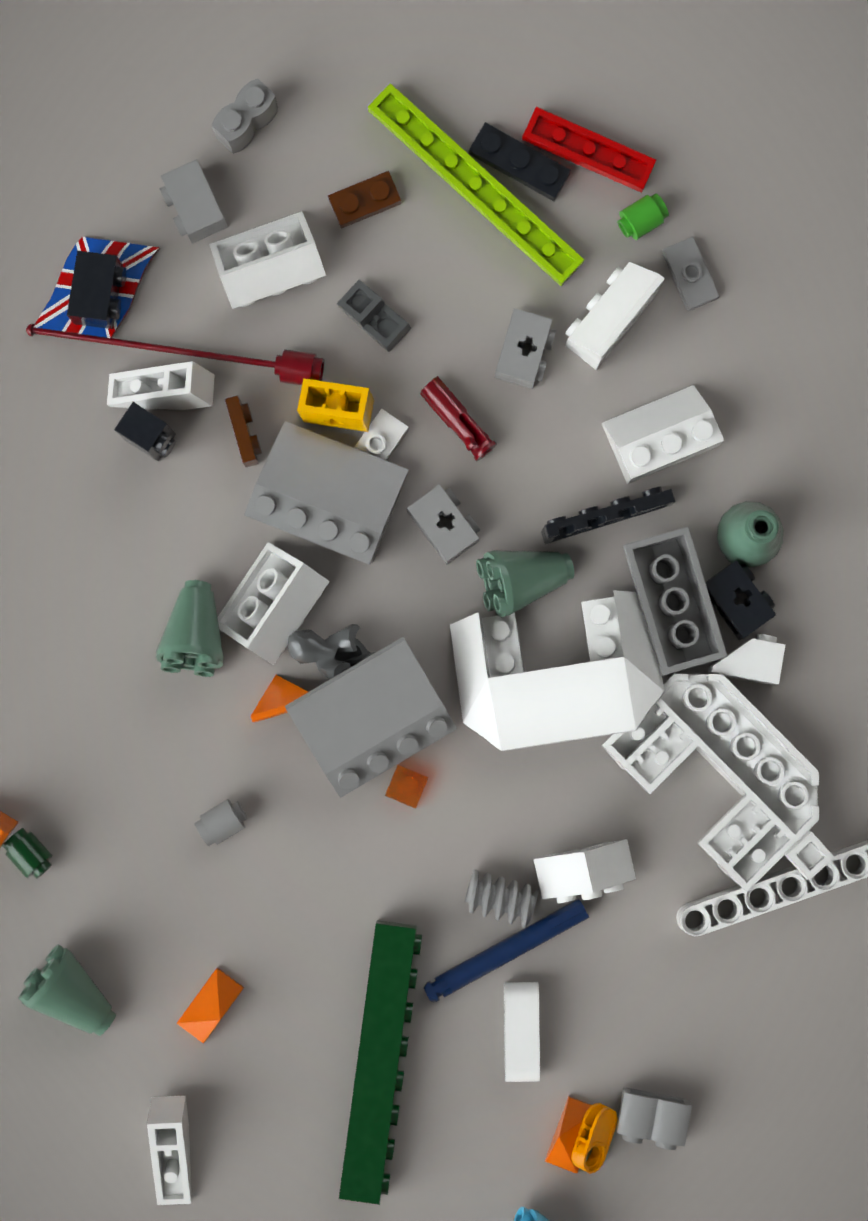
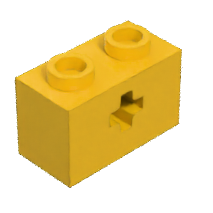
M304 378L297 411L305 423L368 432L374 398L369 388Z

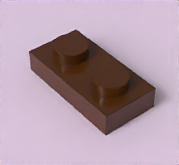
M389 171L328 195L341 229L402 204Z
M238 395L226 398L225 402L242 462L246 468L259 464L257 455L262 454L257 434L251 436L247 423L253 422L248 403L242 404Z

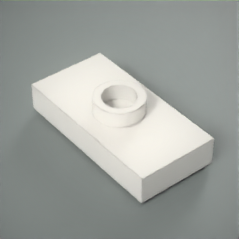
M381 408L370 424L369 431L364 432L354 448L388 460L409 430V427Z

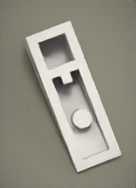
M193 361L109 374L107 405L109 407L129 408L131 403L135 402L144 409L168 410L210 407L213 405L215 375Z
M186 1096L152 1097L147 1129L157 1205L191 1204L190 1139Z

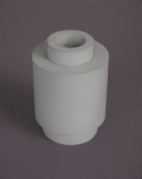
M227 799L200 816L201 820L197 821L195 826L208 846L213 843L218 845L245 828L243 821L248 818L238 801L232 804Z

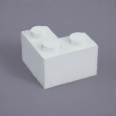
M627 839L599 843L578 850L557 852L534 859L542 899L556 898L557 903L576 900V895H581L582 900L603 896L601 890H604V893L623 890V883L636 879Z

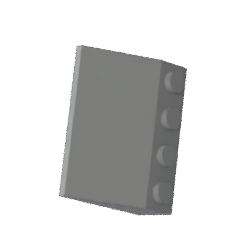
M284 421L255 484L244 515L370 565L375 559L409 469Z
M404 637L394 641L285 706L340 798L457 729Z

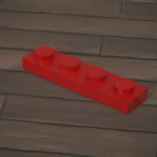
M539 107L535 108L522 136V140L641 193L656 163V159Z

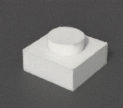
M808 831L784 853L806 880H811L835 858L812 831Z

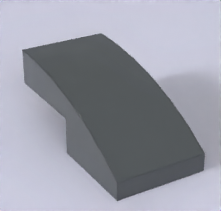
M360 280L337 303L357 325L388 352L411 329L409 323L389 308L380 296Z

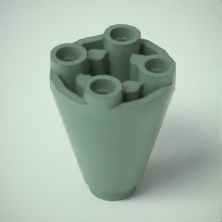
M745 501L732 506L722 515L717 527V541L720 550L731 563L737 560L740 565L746 564L748 567L766 564L778 554L783 544L784 529L780 517L771 507L760 502ZM755 524L764 527L761 533L755 530Z
M493 550L485 553L483 558L476 561L478 575L481 579H484L486 592L483 593L484 605L487 611L495 610L501 618L513 614L574 578L573 562L567 553Z
M189 580L185 582L184 588L180 590L156 650V659L161 663L160 669L162 671L178 673L181 669L194 670V674L197 676L211 677L214 676L215 669L223 666L224 656L217 611L210 583L200 580Z
M57 944L45 960L48 963L40 971L38 968H35L24 981L26 987L18 999L22 1001L23 1005L87 1033L92 1034L94 1032L101 1036L110 1027L116 1014L111 1010L112 1006L73 953Z

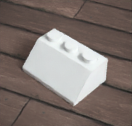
M302 211L209 244L232 309L240 306H249L259 299L271 295H280L287 289L301 284H311L318 278L326 276L315 241Z
M631 262L624 269L617 267L606 282L610 285L603 295L597 292L586 306V309L590 312L582 321L577 318L565 334L569 338L565 346L597 370L658 294L665 278L658 273Z
M694 385L602 423L627 484L719 447L724 441L712 410Z
M268 542L217 617L219 629L274 665L288 645V637L303 624L304 619L316 601L321 597L330 581L303 562Z

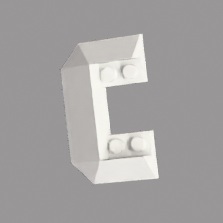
M613 590L614 597L581 602L590 662L524 672L515 613L502 618L499 615L481 618L479 612L450 624L463 723L500 751L636 731L654 704L664 694L662 674L637 592Z
M673 674L663 684L664 694L648 712L638 729L631 732L612 734L602 746L621 769H625L648 794H651L696 749L742 796L697 843L725 874L745 892H748L784 856V853L819 821V771L723 674Z

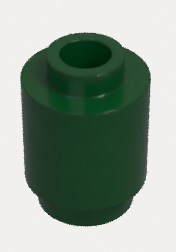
M24 828L18 830L2 845L7 851L5 855L26 878L34 875L37 879L52 866L49 860L53 855L32 832L27 833Z

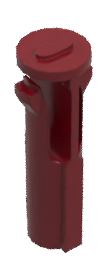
M438 376L433 378L421 390L420 395L443 422L463 441L467 450L471 451L474 455L475 461H479L491 453L497 443L492 441L487 433L483 432L467 413V409Z

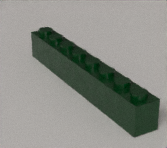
M376 921L339 1199L380 1205L381 1194L388 1195L390 1174L384 1173L385 1160H393L395 1139H389L390 1125L397 1126L400 1105L393 1104L395 1091L402 1092L404 1071L398 1070L399 1057H406L409 1039L407 1036H402L404 1022L411 1023L413 1003L407 1002L408 988L415 989L418 972V969L411 968L413 954L420 955L422 935L416 934V925Z

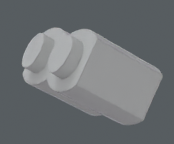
M259 79L247 83L239 91L235 102L222 108L214 118L212 128L216 138L233 154L243 150L252 141L255 131L268 125L275 117L278 110L275 94Z
M623 1088L616 1131L627 1142L641 1144L643 1139L656 1141V1146L659 1148L676 1150V1146H685L692 1104L690 1100Z

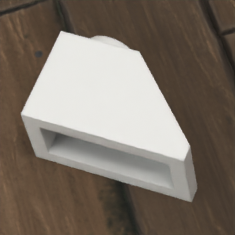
M757 634L756 639L746 640L727 654L728 657L719 659L709 666L707 674H723L729 678L768 685H779L786 644L776 643L777 637Z

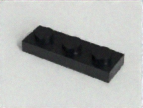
M486 122L469 149V155L553 202L571 172L567 167Z

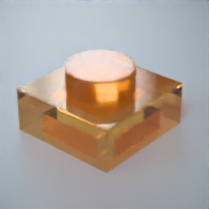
M397 765L385 796L416 809L429 777Z

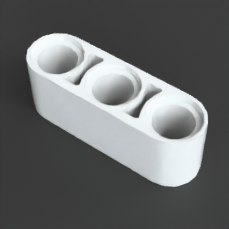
M504 982L505 1082L540 1081L538 982Z

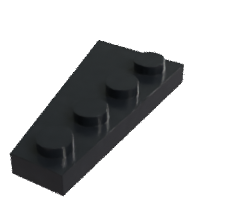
M661 486L642 492L643 497L630 500V497L626 496L611 501V506L598 509V506L579 511V515L566 519V516H561L549 520L541 531L544 543L546 545L672 506L676 502L672 489L662 491Z

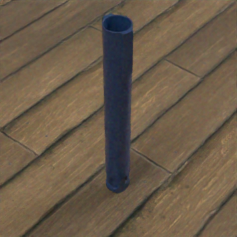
M578 898L435 977L434 982L428 981L423 988L429 1000L437 1002L440 1000V996L443 995L445 998L590 917Z

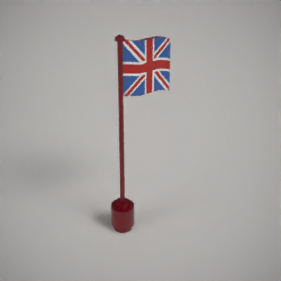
M81 237L66 259L51 299L36 323L29 324L26 328L27 334L31 337L34 334L271 367L274 368L275 375H280L281 383L302 385L304 378L322 381L324 373V358L317 357L315 353L284 349L282 356L277 355L275 361L113 338L129 312L144 272L153 257L160 250L159 247ZM77 251L117 255L123 267L126 268V283L124 287H120L118 299L121 300V313L118 320L114 319L113 329L76 325L67 316Z

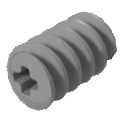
M474 869L465 902L469 903V913H474L479 905L482 906V916L484 917L489 914L491 909H495V919L498 921L506 912L508 913L509 924H513L516 918L520 916L522 927L526 928L534 912L539 888L534 895H531V885L525 884L519 892L518 883L515 880H512L509 886L505 888L504 877L500 876L495 884H492L490 873H486L482 880L479 881L478 870Z

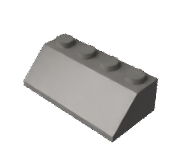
M689 527L623 545L662 676L728 657Z

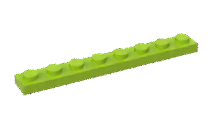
M391 83L368 106V111L560 286L584 263V259Z

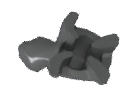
M351 624L325 640L310 629L294 631L288 637V649L291 657L300 664L316 662L318 670L329 679L376 653L369 652L356 639V633L360 629L357 624Z

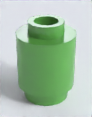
M655 193L652 196L645 195L619 212L621 219L617 223L625 237L631 236L633 239L638 240L662 225L664 219L669 216V212L658 194Z

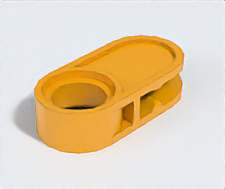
M594 1103L588 1108L572 1150L571 1158L574 1166L589 1174L595 1173L601 1168L617 1126L618 1119L615 1110L601 1103ZM591 1148H592V1152H591V1154H590V1157H589L588 1160L586 1161L587 1154H588V1152H589V1151L591 1150Z

